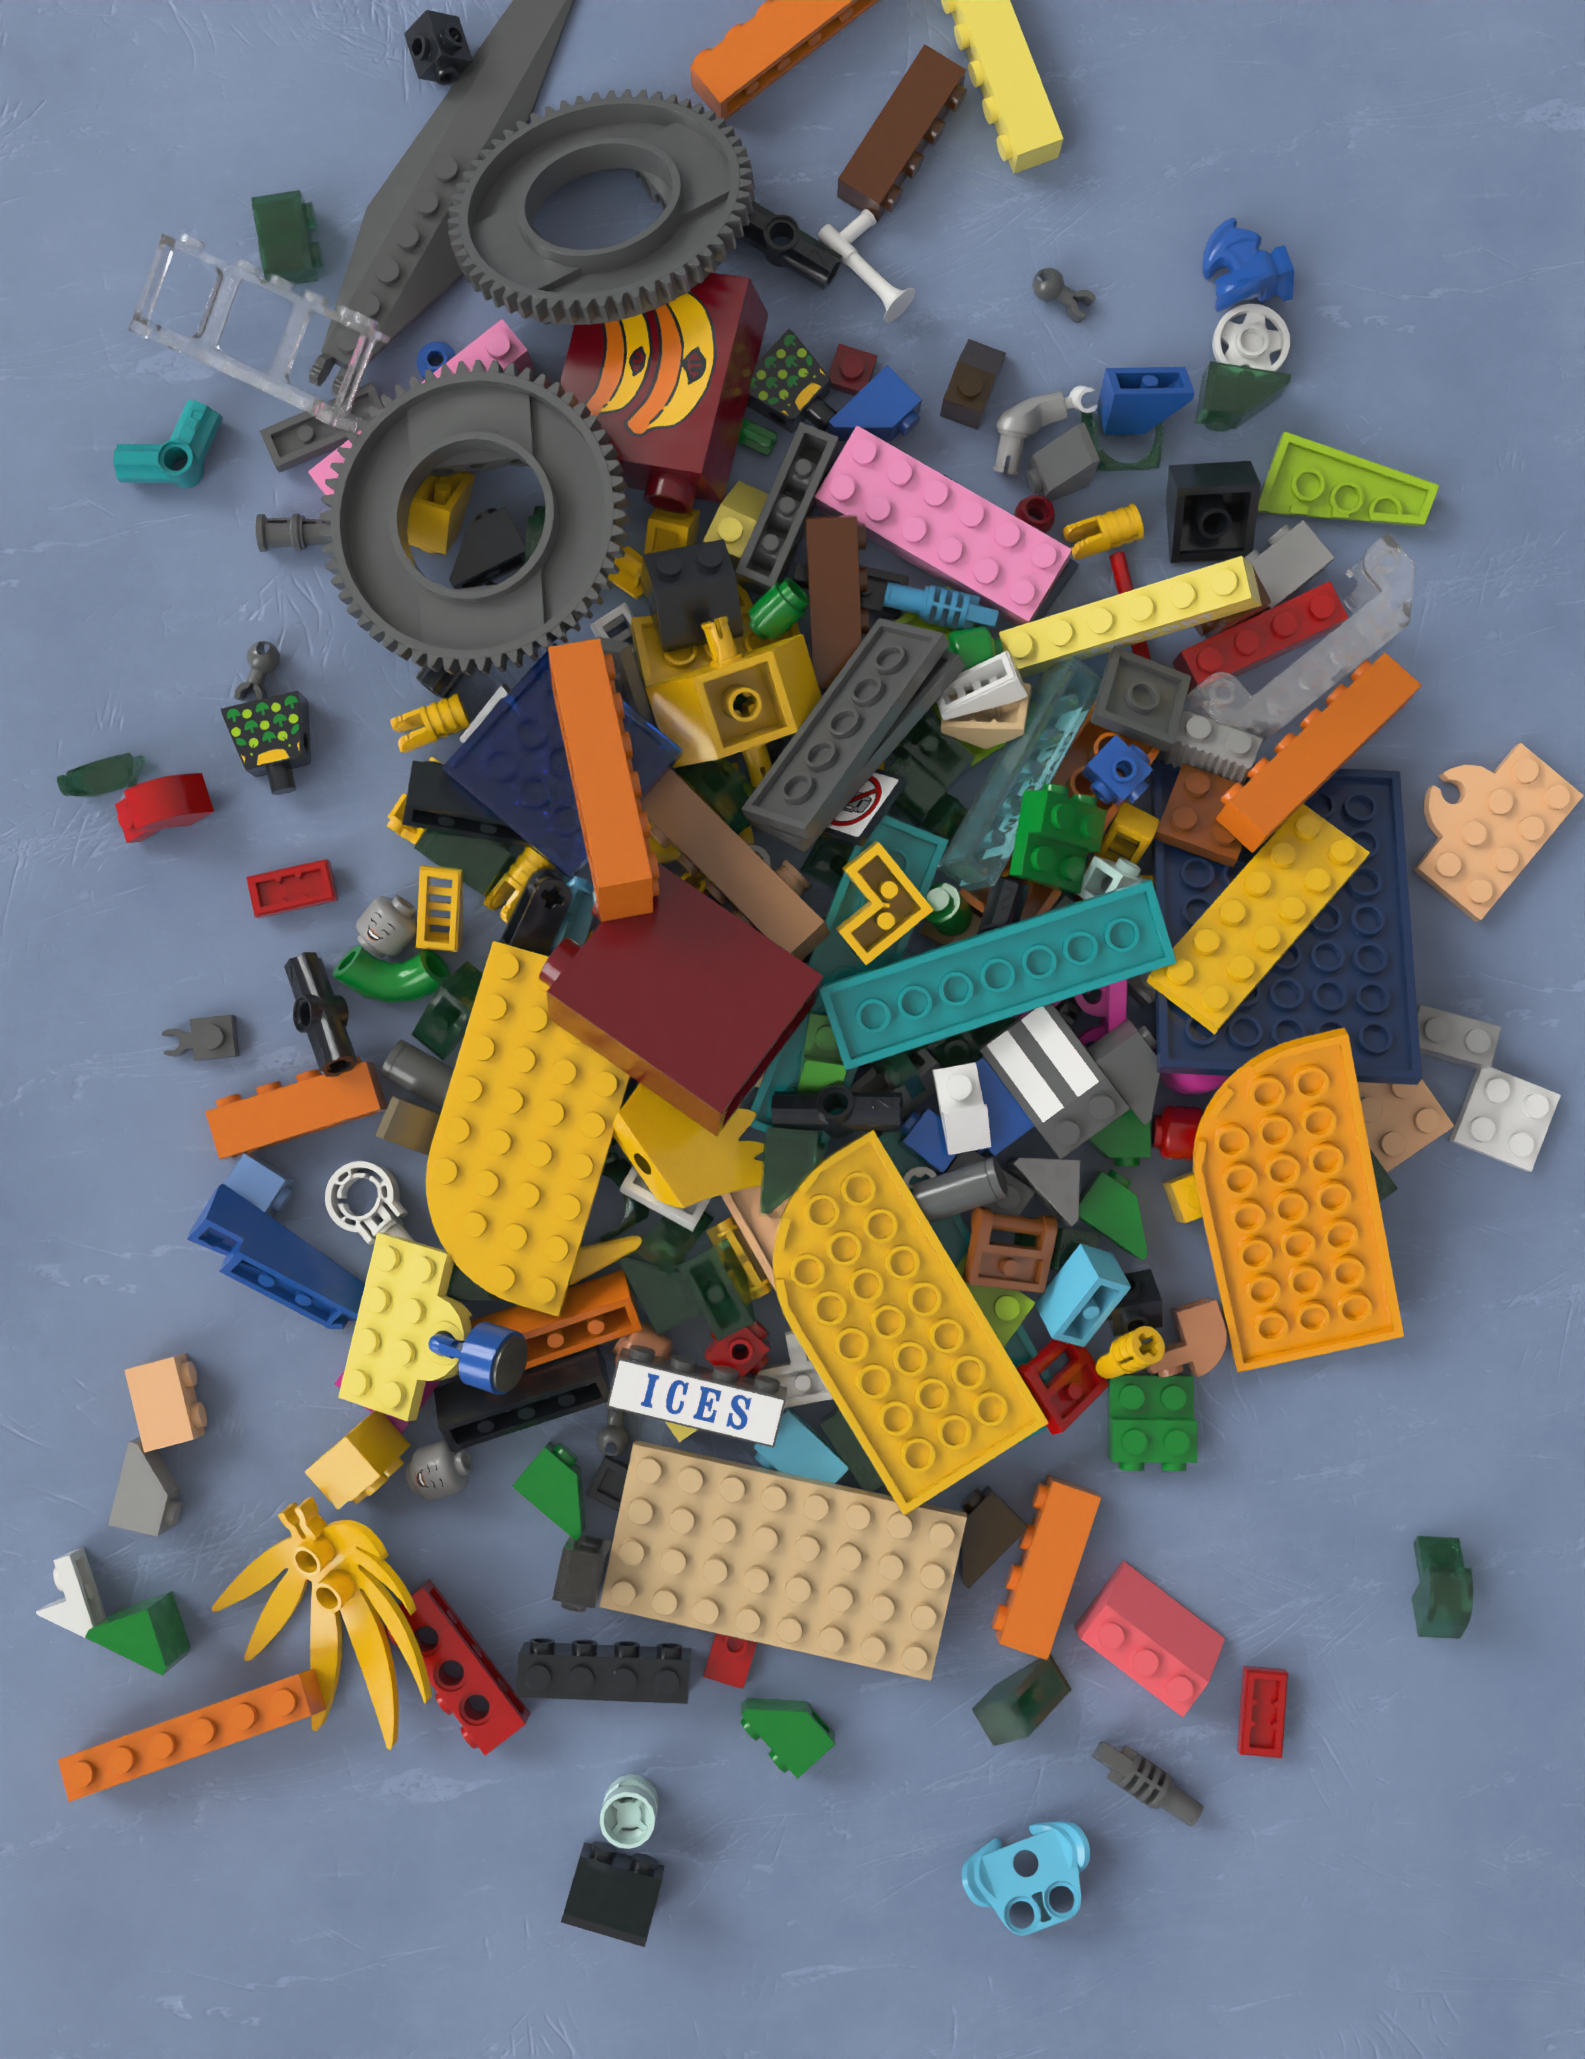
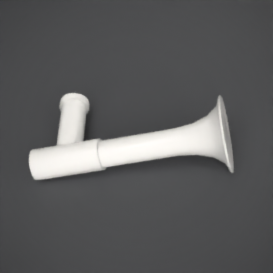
M864 209L840 233L831 224H826L819 231L818 239L824 245L843 256L842 263L846 266L848 265L879 296L886 309L885 322L890 323L900 317L914 299L915 289L900 290L892 286L851 245L868 228L876 224L874 215L868 209Z

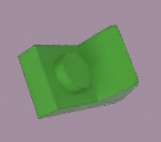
M809 1012L796 1091L820 1092L829 1085H843L847 1070L845 1071L828 1015Z

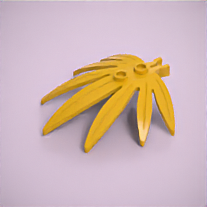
M313 1497L306 1498L299 1506L296 1502L291 1503L278 1516L284 1526L291 1531L292 1536L276 1543L247 1566L222 1593L211 1610L217 1612L247 1598L262 1589L284 1569L288 1568V1572L279 1582L266 1603L253 1631L244 1655V1660L250 1661L275 1638L290 1620L299 1606L310 1580L312 1582L310 1669L315 1668L326 1710L311 1716L312 1730L317 1731L326 1722L337 1690L343 1647L341 1611L379 1720L386 1747L390 1750L398 1740V1689L392 1652L380 1617L406 1659L425 1704L432 1697V1692L423 1656L414 1633L399 1605L383 1584L402 1601L410 1616L417 1608L403 1581L385 1561L389 1554L381 1540L370 1528L353 1520H339L327 1524L318 1514V1507Z

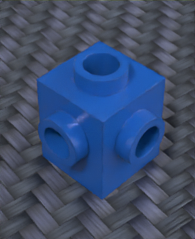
M1115 735L1084 767L1081 773L1092 783L1090 789L1096 797L1105 804L1112 802L1118 807L1126 798L1133 804L1150 786L1144 779L1153 769L1148 765L1150 762L1148 756L1138 746L1134 744L1128 746L1121 738ZM1116 771L1120 772L1123 777L1119 776Z

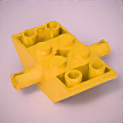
M724 616L714 619V622L707 621L701 624L713 658L710 665L644 687L670 768L718 760L742 752L751 779L752 787H757L772 767L766 744L796 733L822 696L803 634L743 654L742 652L737 653L728 625V618ZM738 694L747 697L748 700L742 703L743 710L741 712L733 708V702Z

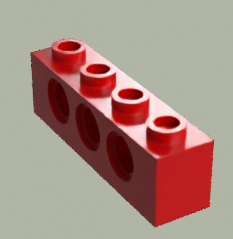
M429 1579L410 1594L417 1608L411 1616L402 1601L398 1605L405 1615L419 1645L429 1682L437 1692L435 1694L437 1703L446 1714L451 1715L453 1713L463 1726L460 1730L469 1746L473 1749L479 1748L484 1756H486L526 1725L531 1712L522 1700L516 1697L515 1691L431 1579ZM385 1625L384 1629L386 1635L388 1636L390 1641L398 1647L396 1641L394 1640L393 1636L391 1635L390 1631ZM422 1626L433 1628L438 1635V1642L427 1644L422 1641L419 1636V1628ZM449 1660L457 1661L463 1667L464 1675L458 1678L449 1676L444 1669V1662ZM476 1694L484 1696L488 1700L490 1708L486 1711L475 1710L470 1705L469 1697Z

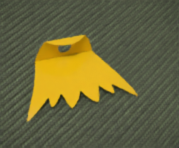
M639 1083L627 1102L618 1111L613 1122V1137L655 1198L670 1206L686 1208L697 1202L734 1191L769 1184L793 1182L805 1178L787 1168L754 1159L768 1148L766 1144L756 1141H739L741 1135L756 1117V1113L748 1109L738 1108L716 1137Z

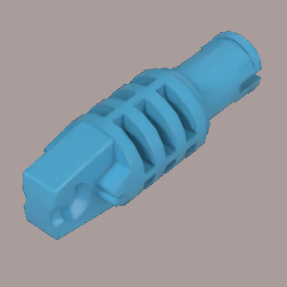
M888 582L883 603L885 607L918 614V619H921L922 622L955 630L973 628L974 624L995 628L999 615L998 610L978 606L980 596L930 585V587L925 586V590Z

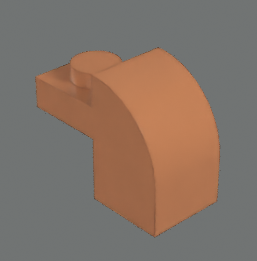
M1210 1297L1169 1309L1179 1341L1166 1345L1163 1358L1159 1362L1146 1367L1145 1370L1151 1374L1158 1373L1159 1377L1163 1378L1182 1372V1364L1187 1363L1189 1372L1196 1377H1200L1211 1371L1219 1363L1226 1348L1227 1333L1218 1302Z

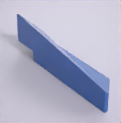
M225 1184L217 1187L189 1232L187 1240L226 1255L227 1257L224 1259L219 1272L328 1329H344L348 1321H357L365 1287L364 1282Z

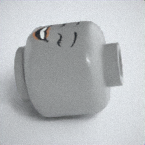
M396 895L394 899L378 896L356 922V928L359 932L358 941L365 949L379 958H383L385 955H399L417 933V920L413 916L416 909L401 896Z
M445 1440L418 1448L406 1466V1477L410 1489L413 1493L420 1495L427 1501H435L460 1493L468 1483V1474L472 1473V1461L465 1449L452 1452Z

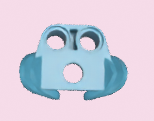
M1055 1821L1031 1824L1029 1830L1035 1836L1001 1848L1002 1841L1000 1837L988 1842L972 1854L962 1867V1883L970 1900L980 1907H993L1007 1929L1020 1936L1032 1934L1075 1916L1081 1904L1079 1873L1087 1867L1090 1861L1088 1839L1083 1830L1075 1823ZM1020 1851H1031L1038 1859V1870L1031 1877L1020 1876L1014 1869L1013 1860ZM1057 1886L1067 1887L1074 1896V1904L1071 1910L1066 1913L1056 1912L1049 1903L1050 1892ZM1016 1902H1027L1034 1910V1921L1027 1928L1016 1927L1010 1920V1908Z

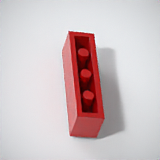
M1331 581L1182 650L1172 664L1175 670L1191 676L1187 692L1191 699L1337 630L1348 619V616Z

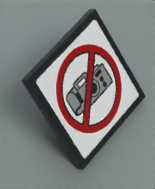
M877 769L822 834L863 847L909 782L907 777Z

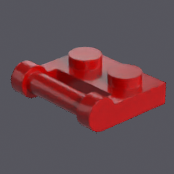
M1051 1338V1341L1027 1364H1020L1016 1369L1047 1419L1048 1424L1046 1427L1054 1435L1063 1433L1109 1386V1383L1104 1377L1098 1375L1095 1370L1096 1363L1086 1347ZM1065 1352L1069 1361L1044 1385L1039 1375Z

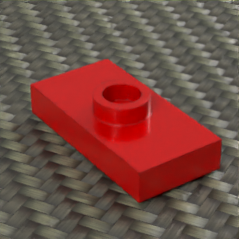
M328 859L246 877L254 917L258 919L339 901L331 862Z
M716 1633L703 1677L744 1689L757 1642Z
M1243 1665L1237 1751L1240 1755L1282 1758L1288 1672L1285 1669Z

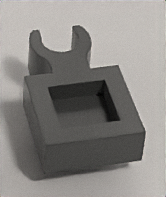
M235 1015L190 1019L191 1032H184L178 1029H167L162 1032V1036L176 1035L180 1041L178 1048L175 1050L164 1051V1054L168 1056H182L192 1049L194 1061L240 1056Z

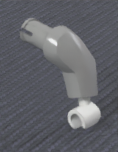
M1077 386L1073 388L1068 397H1064L1062 391L1047 393L1022 401L1003 412L996 424L997 432L1001 433L993 470L1003 473L1006 459L1009 455L1011 458L1007 474L1019 475L1025 438H1030V434L1034 435L1045 425L1068 418L1067 409L1073 408L1084 413L1095 411L1098 407L1097 404L1088 403L1083 406L1081 404L1082 396L1087 392L1095 391V389Z

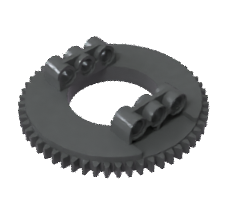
M626 89L622 96L617 98L614 90H610L605 99H601L598 92L593 93L588 102L582 96H577L575 105L572 106L563 100L560 104V110L556 111L552 107L547 106L545 107V116L541 117L536 113L530 114L531 123L527 124L520 120L517 121L518 131L505 129L503 131L505 140L492 139L493 150L482 149L480 151L482 160H472L470 162L473 171L463 172L462 175L465 182L457 183L458 194L452 195L451 199L454 206L449 207L448 210L451 216L448 219L450 228L448 234L460 270L464 273L467 282H472L476 292L482 291L486 301L493 298L495 307L499 308L505 305L508 313L512 314L517 311L521 314L522 318H533L537 322H543L545 325L549 323L555 325H591L618 321L654 310L691 291L697 284L702 283L711 272L714 273L721 261L725 262L727 260L728 252L736 249V238H743L744 236L742 226H748L750 223L748 214L753 213L752 201H755L753 190L755 185L750 158L747 155L746 147L742 146L741 137L739 135L735 136L732 126L726 127L723 117L716 119L715 111L705 112L701 103L692 107L689 98L678 103L677 95L675 94L663 100L662 92L657 91L651 98H648L647 91L641 90L636 97H632L630 89ZM607 169H634L636 177H641L643 185L652 201L655 203L660 202L663 208V213L643 232L624 242L598 249L578 250L556 246L545 241L533 226L536 215L542 205L559 188L586 174Z
M476 360L472 372H470L464 361H459L456 374L453 373L447 364H443L439 378L430 369L425 370V383L421 384L413 375L410 377V390L406 391L399 384L395 385L396 399L393 400L385 394L381 395L384 408L379 410L370 405L368 411L372 420L370 422L360 418L356 420L362 431L360 435L347 432L346 437L352 443V447H338L337 451L345 459L344 463H331L330 467L339 474L338 478L325 480V484L334 491V494L325 495L321 498L323 503L332 508L320 513V519L331 525L320 530V535L327 541H330V543L321 548L322 552L329 558H333L325 566L331 573L337 574L330 581L333 586L342 590L338 598L346 605L350 604L347 612L354 618H359L357 624L365 631L371 630L369 636L378 643L383 641L382 646L393 653L397 649L396 654L406 661L412 656V662L420 667H423L427 662L428 667L436 672H439L444 664V670L452 675L456 674L460 666L463 673L467 676H472L476 665L481 673L489 675L492 663H494L499 671L506 672L508 659L520 668L523 667L524 654L537 661L539 660V647L542 646L548 651V647L553 646L552 643L557 639L566 643L568 641L566 635L568 630L572 628L579 632L581 627L578 621L583 616L589 619L593 617L589 609L593 603L603 604L604 601L599 594L602 589L611 590L612 584L607 580L609 574H618L620 571L614 560L625 555V552L618 546V543L628 540L629 536L621 528V525L630 523V517L625 511L621 510L630 505L627 496L620 493L628 488L624 478L618 476L624 469L618 460H614L618 453L612 444H608L611 439L604 429L599 430L602 425L595 415L589 417L591 414L590 410L583 402L578 404L579 401L574 393L569 391L565 394L564 388L557 381L551 385L545 374L541 373L536 378L528 367L520 374V371L513 363H509L505 371H503L502 366L495 360L492 361L488 371L481 360ZM506 464L517 467H531L542 486L545 499V523L540 541L525 565L505 581L489 586L451 589L426 578L412 556L407 535L410 506L416 491L428 475H455L466 471V469L478 472L491 471L499 467H505Z

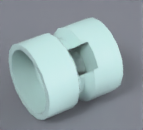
M633 1774L621 1776L611 1783L605 1794L599 1823L605 1838L618 1848L631 1849L638 1847L649 1839L654 1830L659 1798L656 1788L648 1779L641 1775Z

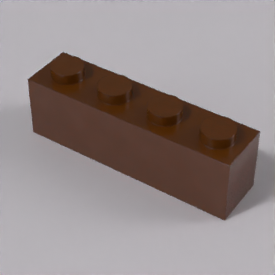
M924 44L839 176L837 197L861 212L864 209H868L874 215L877 222L885 210L893 211L903 192V189L900 188L907 176L913 179L919 171L924 160L922 153L928 143L936 144L946 125V122L943 121L950 110L956 112L967 93V89L963 87L966 69Z
M856 515L805 517L808 592L810 599L811 662L819 689L829 688L862 642L861 634H868L869 632L868 609H860V592L868 591L867 567H859L858 550H866L865 524H857Z

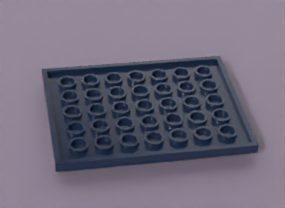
M1154 760L1151 765L1153 769L1151 772V815L1158 818L1160 822L1181 768L1180 766L1174 768L1172 763L1166 765L1164 760ZM1340 768L1304 803L1308 808L1369 851V856L1216 1034H1213L1155 989L1157 1073L1231 1076L1249 1060L1279 1044L1345 1028L1349 1035L1357 1082L1417 1085L1422 1080L1400 771ZM1247 777L1244 785L1251 780L1249 777ZM1276 831L1253 853L1242 845L1234 868L1160 842L1153 837V886L1172 949Z

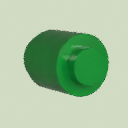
M786 578L782 583L776 582L748 610L751 618L749 626L761 639L767 640L770 638L777 641L806 613L805 607L810 603V599L805 591L793 580Z
M937 883L930 886L925 900L934 910L925 917L927 921L940 934L945 936H957L964 933L971 924V906L951 884Z

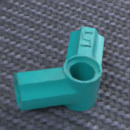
M187 400L170 440L163 444H117L113 457L117 480L124 483H173L185 489L196 486L203 478V462L223 420L222 415L205 404L195 400ZM185 457L188 458L187 464L183 469L173 471V466L177 460Z

